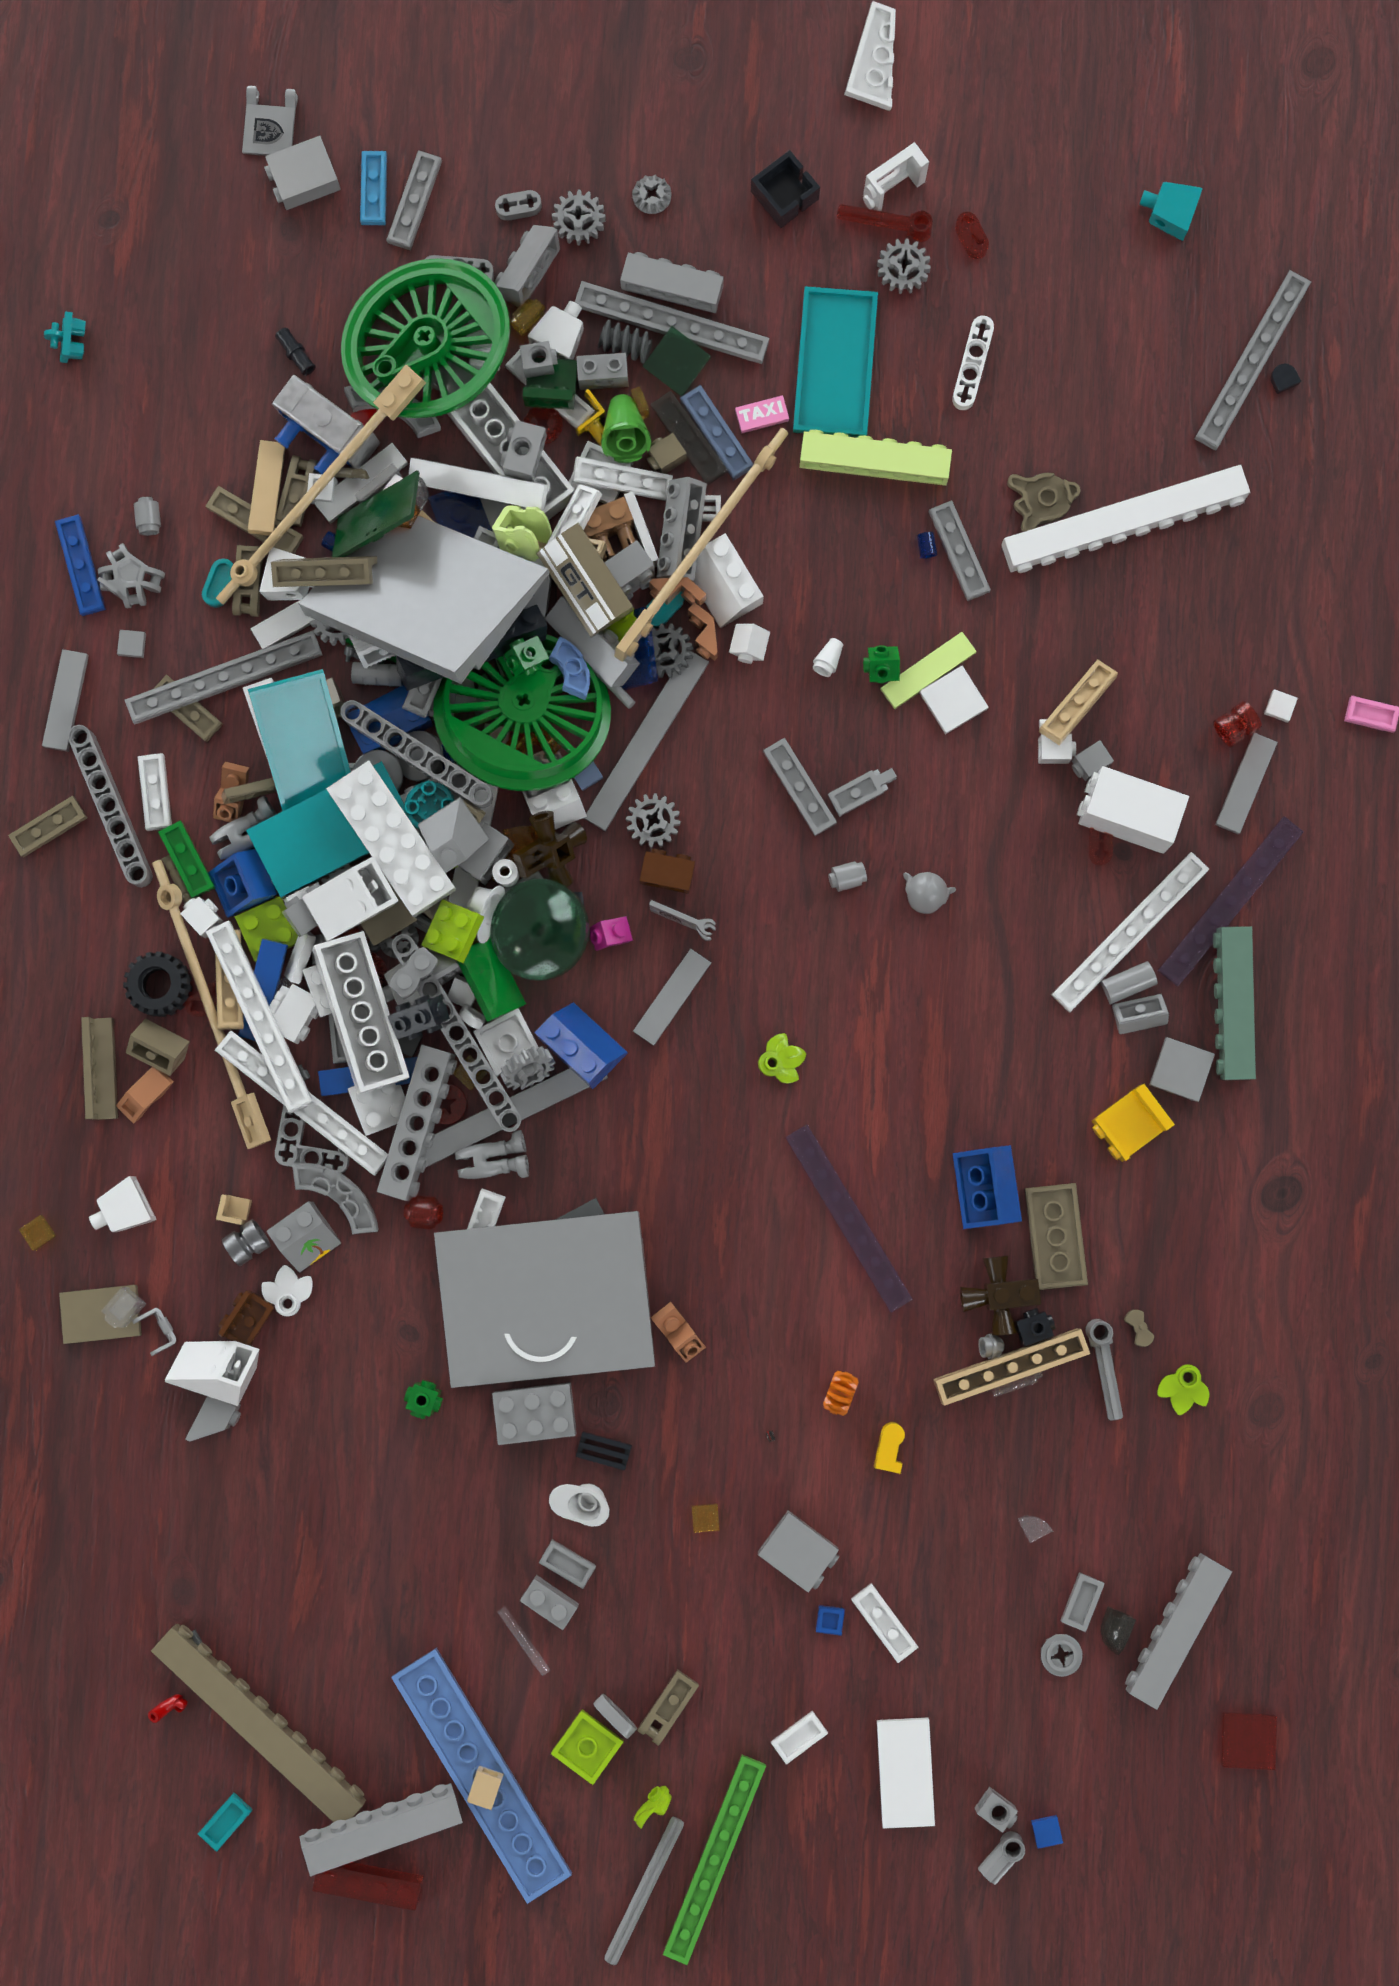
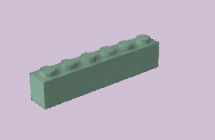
M1252 926L1216 928L1217 933L1213 934V947L1217 948V958H1214L1213 969L1214 973L1218 974V983L1214 985V997L1218 999V1009H1215L1214 1017L1215 1023L1219 1024V1034L1215 1036L1216 1049H1219V1059L1216 1060V1073L1220 1075V1080L1256 1079Z

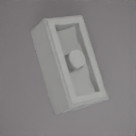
M1162 994L1112 1004L1119 1034L1168 1024L1169 1013Z

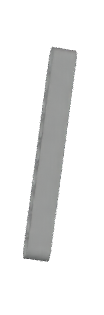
M406 934L396 936L392 942V949L402 967L407 966L410 956L418 950L414 940ZM407 940L410 942L411 948L407 953L397 951L399 941ZM432 973L429 977L421 980L417 989L421 997L425 996L423 988L426 984L433 983L437 986V993L430 998L441 995L443 1003L451 1009L450 1019L441 1023L443 1027L441 1031L502 1130L506 1132L517 1130L521 1124L520 1114L439 981ZM456 1026L464 1030L463 1038L458 1041L452 1040L449 1036L450 1030ZM472 1048L477 1052V1058L474 1062H466L463 1059V1052L466 1049ZM478 1071H488L491 1075L490 1081L486 1084L478 1083L476 1081ZM492 1092L502 1093L504 1101L501 1105H491L489 1096ZM507 1113H512L517 1118V1124L512 1128H507L502 1123V1118Z

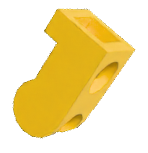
M889 1422L883 1426L874 1467L901 1474L903 1463L897 1461L896 1458L899 1445L905 1438V1432L898 1423Z

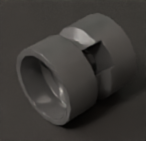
M253 1219L242 1225L239 1233L233 1231L222 1239L225 1249L239 1266L251 1260L253 1253L260 1254L271 1246L267 1236Z

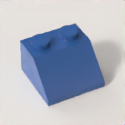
M256 849L234 853L209 871L227 918L261 905L277 894L274 884Z

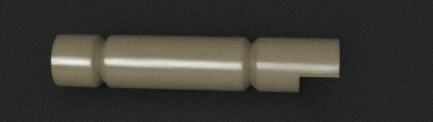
M341 468L334 476L356 479L370 478L366 470L359 468Z
M168 855L162 858L174 884L181 890L182 900L186 904L192 898L171 856Z

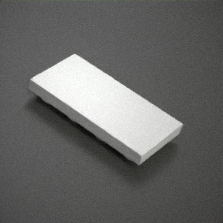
M929 1718L877 1720L882 1827L935 1826Z

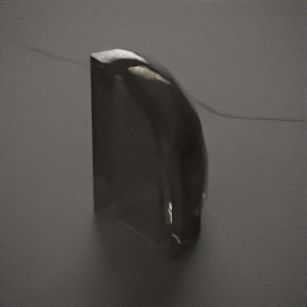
M1108 1606L1101 1625L1102 1640L1110 1651L1119 1655L1129 1640L1136 1619L1131 1615Z

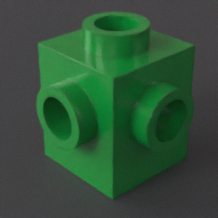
M538 636L524 641L523 638L510 644L511 649L504 654L506 664L513 671L515 677L523 673L526 677L540 670L538 666L549 659Z
M879 645L868 648V657L863 658V671L868 673L869 682L885 683L887 681H900L898 646L887 647Z
M422 1380L421 1383L416 1382L413 1387H408L404 1401L407 1402L406 1409L411 1410L410 1415L425 1419L426 1416H432L434 1412L438 1413L443 1398L440 1397L442 1390L436 1388L437 1384ZM422 1395L426 1398L425 1405L418 1403L417 1399L419 1396Z

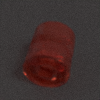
M1242 701L1233 707L1231 714L1224 713L1213 721L1217 734L1231 748L1244 739V734L1249 736L1262 727L1257 713L1246 701Z

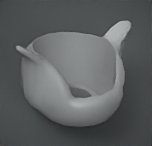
M907 872L903 873L906 880L905 891L909 904L919 913L930 914L935 912L947 902L949 894L956 891L955 887L947 888L945 881L937 874L924 872L912 877Z

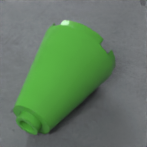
M626 394L616 395L609 404L601 438V447L607 457L608 455L613 457L616 462L630 463L638 461L642 458L643 453L646 451L648 453L650 450L651 436L632 397Z

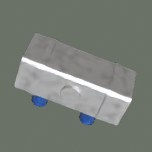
M296 375L290 378L272 403L278 413L288 421L277 437L274 438L279 444L288 449V446L301 431L326 448V453L317 465L314 466V469L320 474L327 470L364 427L363 423L348 415ZM373 432L346 462L350 467L354 469L360 468L379 446L380 442Z

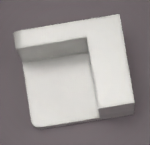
M309 473L307 492L322 474ZM335 477L332 478L311 504H314L316 501L333 503L334 488L338 485Z

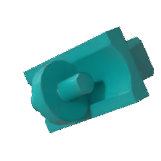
M65 311L62 331L59 330V323L56 322L52 323L51 329L44 331V338L50 340L51 348L57 349L58 342H61L60 362L67 363L68 359H82L84 344L71 342V335L84 337L86 321L72 318L73 312Z

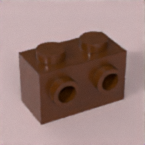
M659 849L645 852L639 880L640 884L686 894L690 893L695 869V861H691L690 856L676 854V857L667 856L666 851Z

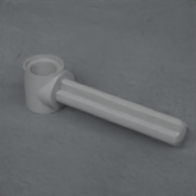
M1093 1319L1086 1325V1335L1089 1338L1090 1346L1095 1348L1108 1419L1119 1420L1123 1418L1109 1345L1113 1343V1329L1107 1322L1101 1319ZM1098 1325H1103L1105 1328V1333L1101 1338H1095L1093 1333Z

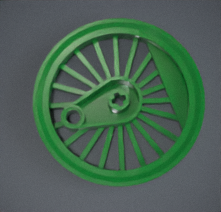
M435 258L418 260L400 266L374 282L361 295L348 316L341 341L342 364L347 379L355 392L366 403L378 410L379 408L373 403L381 394L377 390L381 387L386 388L402 368L407 365L421 378L424 375L426 384L423 386V402L412 403V399L397 417L429 418L453 412L471 402L489 385L503 361L510 336V318L506 302L498 287L486 274L464 262ZM437 284H445L447 289L437 315H435ZM429 285L427 314L424 315L416 289ZM409 291L417 313V317L413 319L397 299ZM454 295L458 301L446 315ZM393 303L408 321V324L404 326L382 311ZM465 309L466 312L457 318L461 311ZM378 318L400 332L395 334L372 329L371 327ZM472 319L475 321V322H473V323H471V324H468V325L464 326L466 323H468V322H469L470 320H472ZM479 330H482V331L484 332V334H485V335L464 337V336H467V335L472 334V333H474V332H477V331H479ZM367 337L392 341L388 345L364 347ZM492 344L489 353L462 348V346ZM380 355L374 362L364 366L363 356ZM454 355L482 360L485 362L483 366L480 368V370H478ZM450 361L474 377L464 385L447 362ZM441 366L444 367L460 388L449 395L440 370ZM434 370L442 398L431 401L432 371ZM374 373L377 379L369 383L366 375Z
M547 635L546 640L541 643L550 658L558 638ZM504 657L496 658L507 681L488 662H485L481 668L499 685L470 671L466 677L467 679L492 692L455 685V681L446 677L442 678L433 701L434 723L439 739L450 757L463 770L489 785L516 791H535L560 785L585 770L597 757L606 741L611 721L610 698L606 685L595 675L587 662L586 665L590 672L589 688L591 693H588L586 700L574 695L554 696L564 692L562 691L563 683L556 686L557 680L563 677V674L558 666L549 661V659L538 666L540 670L527 677L524 673L513 677ZM548 665V666H550V667H552V668H551V669H545V668H543L542 666ZM451 693L489 700L486 702L450 704ZM594 702L595 713L557 705ZM492 710L465 721H461L451 715V713ZM554 714L591 721L593 725L590 731L587 732ZM497 718L482 731L474 728V726ZM549 722L583 739V742L575 749ZM501 725H504L496 739L489 736ZM540 726L568 753L566 756L556 760ZM509 731L514 732L511 746L502 743ZM534 731L549 763L542 764L534 759L530 732ZM519 733H524L527 755L516 750Z

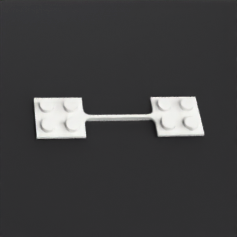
M317 965L303 969L302 972L319 1016L323 1017L331 1014L332 1012ZM394 1083L358 1095L355 1086L348 1088L365 1136L398 1123L405 1100L401 1085Z

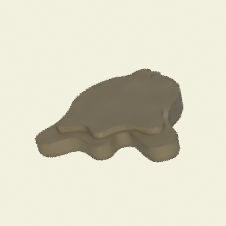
M1042 473L1031 478L1012 474L1007 481L1008 487L1022 496L1021 499L1016 500L1014 503V509L1023 517L1021 524L1022 532L1035 529L1044 523L1060 520L1065 516L1072 502L1080 494V487L1077 483L1069 482L1065 479L1062 480L1054 476V473Z

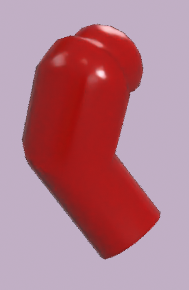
M175 1694L149 1711L148 1718L151 1722L157 1723L173 1709L178 1713L184 1711L188 1702L186 1699H183V1695Z

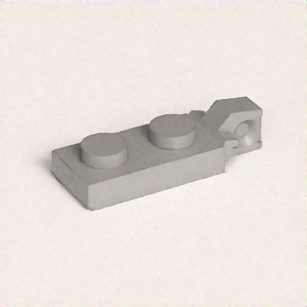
M892 768L881 774L878 769L875 771L871 770L830 792L828 797L837 814L841 817L884 794L888 790L886 784L897 779V776Z

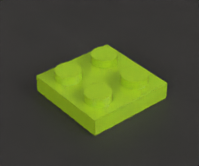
M280 896L235 916L255 962H257L262 939L287 944V949L295 946L298 935L282 913L287 908L284 905L283 898Z
M442 899L421 946L464 963L484 916Z
M582 1709L554 1747L551 1754L593 1785L624 1740Z

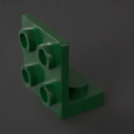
M535 357L533 361L541 363L546 358ZM557 359L558 364L553 365L554 374L526 378V387H523L525 407L574 410L577 361Z

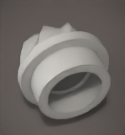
M987 1334L979 1339V1352L983 1358L994 1359L1001 1356L1004 1351V1342L1000 1337Z

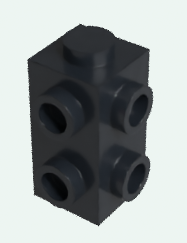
M428 994L415 999L416 1004L410 1005L408 1001L395 1007L396 1012L387 1017L397 1040L406 1036L408 1040H412L423 1035V1030L427 1029L428 1033H432L443 1028L441 1023L449 1020L450 1017L441 995L430 998Z

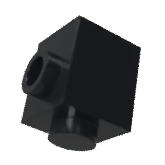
M1038 1308L1023 1312V1318L1014 1320L1023 1346L1054 1336L1052 1330H1055L1056 1327L1052 1316L1047 1315L1045 1311L1039 1312Z

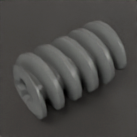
M608 319L601 331L598 349L603 344V351L608 352L611 347L613 354L619 353L622 350V353H626V358L631 353L633 361H636L640 356L641 363L645 364L653 339L649 340L647 331L642 337H639V329L637 328L633 334H630V326L628 325L623 331H620V323L618 322L614 328H611V320Z

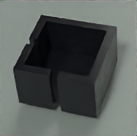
M790 150L751 179V193L780 228L797 217L799 210L803 212L818 201L820 196V186L807 170L803 173L804 166Z

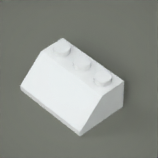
M726 533L709 542L697 557L695 579L693 582L706 593L705 604L718 626L722 628L762 605L764 596Z

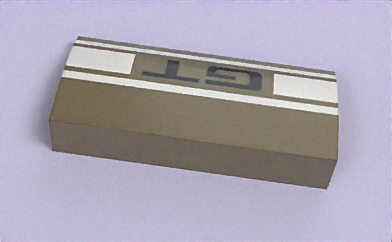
M579 523L561 533L536 553L544 567L548 568L550 576L590 638L633 612L632 604Z

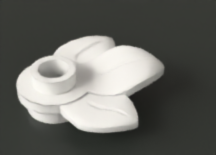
M283 1265L276 1275L275 1282L262 1283V1295L266 1301L275 1305V1309L280 1315L292 1316L299 1311L301 1302L310 1297L313 1281L311 1276L298 1279L296 1273L290 1267ZM286 1299L292 1301V1307L289 1309L284 1306Z

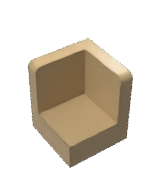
M222 1194L216 1220L244 1225L248 1221L252 1200Z
M479 1766L467 1801L492 1810L504 1774Z

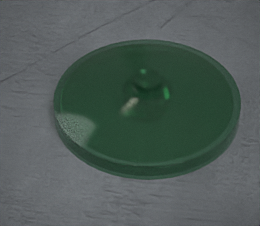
M547 879L528 880L510 889L497 904L491 921V941L499 961L513 974L534 981L551 980L567 973L582 957L589 937L587 912L579 897L568 887Z

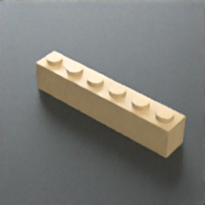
M1076 1328L1005 1353L994 1359H988L933 1379L941 1404L945 1406L1089 1355L1090 1352L1082 1329Z

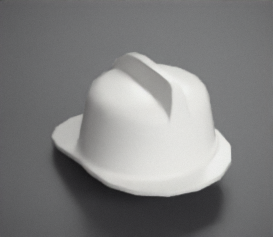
M496 886L493 890L477 887L468 901V910L484 916L477 932L479 943H485L492 933L497 915L505 898L503 886Z
M582 1484L580 1486L560 1485L553 1489L549 1496L551 1509L563 1518L592 1527L605 1523L609 1517L610 1509L604 1493L593 1484Z

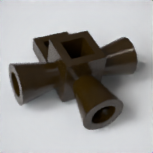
M538 812L532 815L529 821L539 838L513 854L519 876L528 878L543 867H548L550 888L553 890L566 888L574 882L566 864L575 859L573 848L587 842L586 832L580 824L572 822L561 834L555 833L554 812Z
M1008 1256L983 1258L990 1283H985L984 1289L960 1287L962 1311L966 1312L986 1305L988 1310H994L992 1335L1017 1333L1009 1308L1041 1305L1038 1279L1006 1281Z

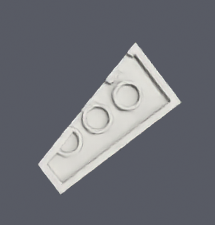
M872 1L844 95L890 111L892 108V66L894 63L893 42L895 39L896 9Z

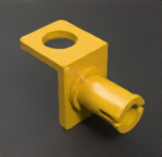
M587 389L585 397L597 413L576 429V434L579 436L583 432L589 431L599 446H601L604 426L600 421L605 417V410L591 391Z

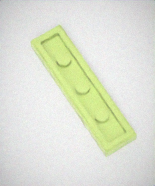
M961 632L901 673L900 681H890L881 687L880 690L892 707L896 709L918 694L922 689L931 685L976 654L977 651L964 633Z

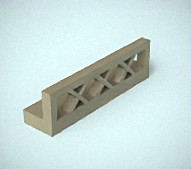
M377 556L275 560L271 562L273 587L372 584V565L377 564Z
M81 1017L85 1119H118V1108L116 1107L118 1102L114 1018L93 1019L91 1017Z

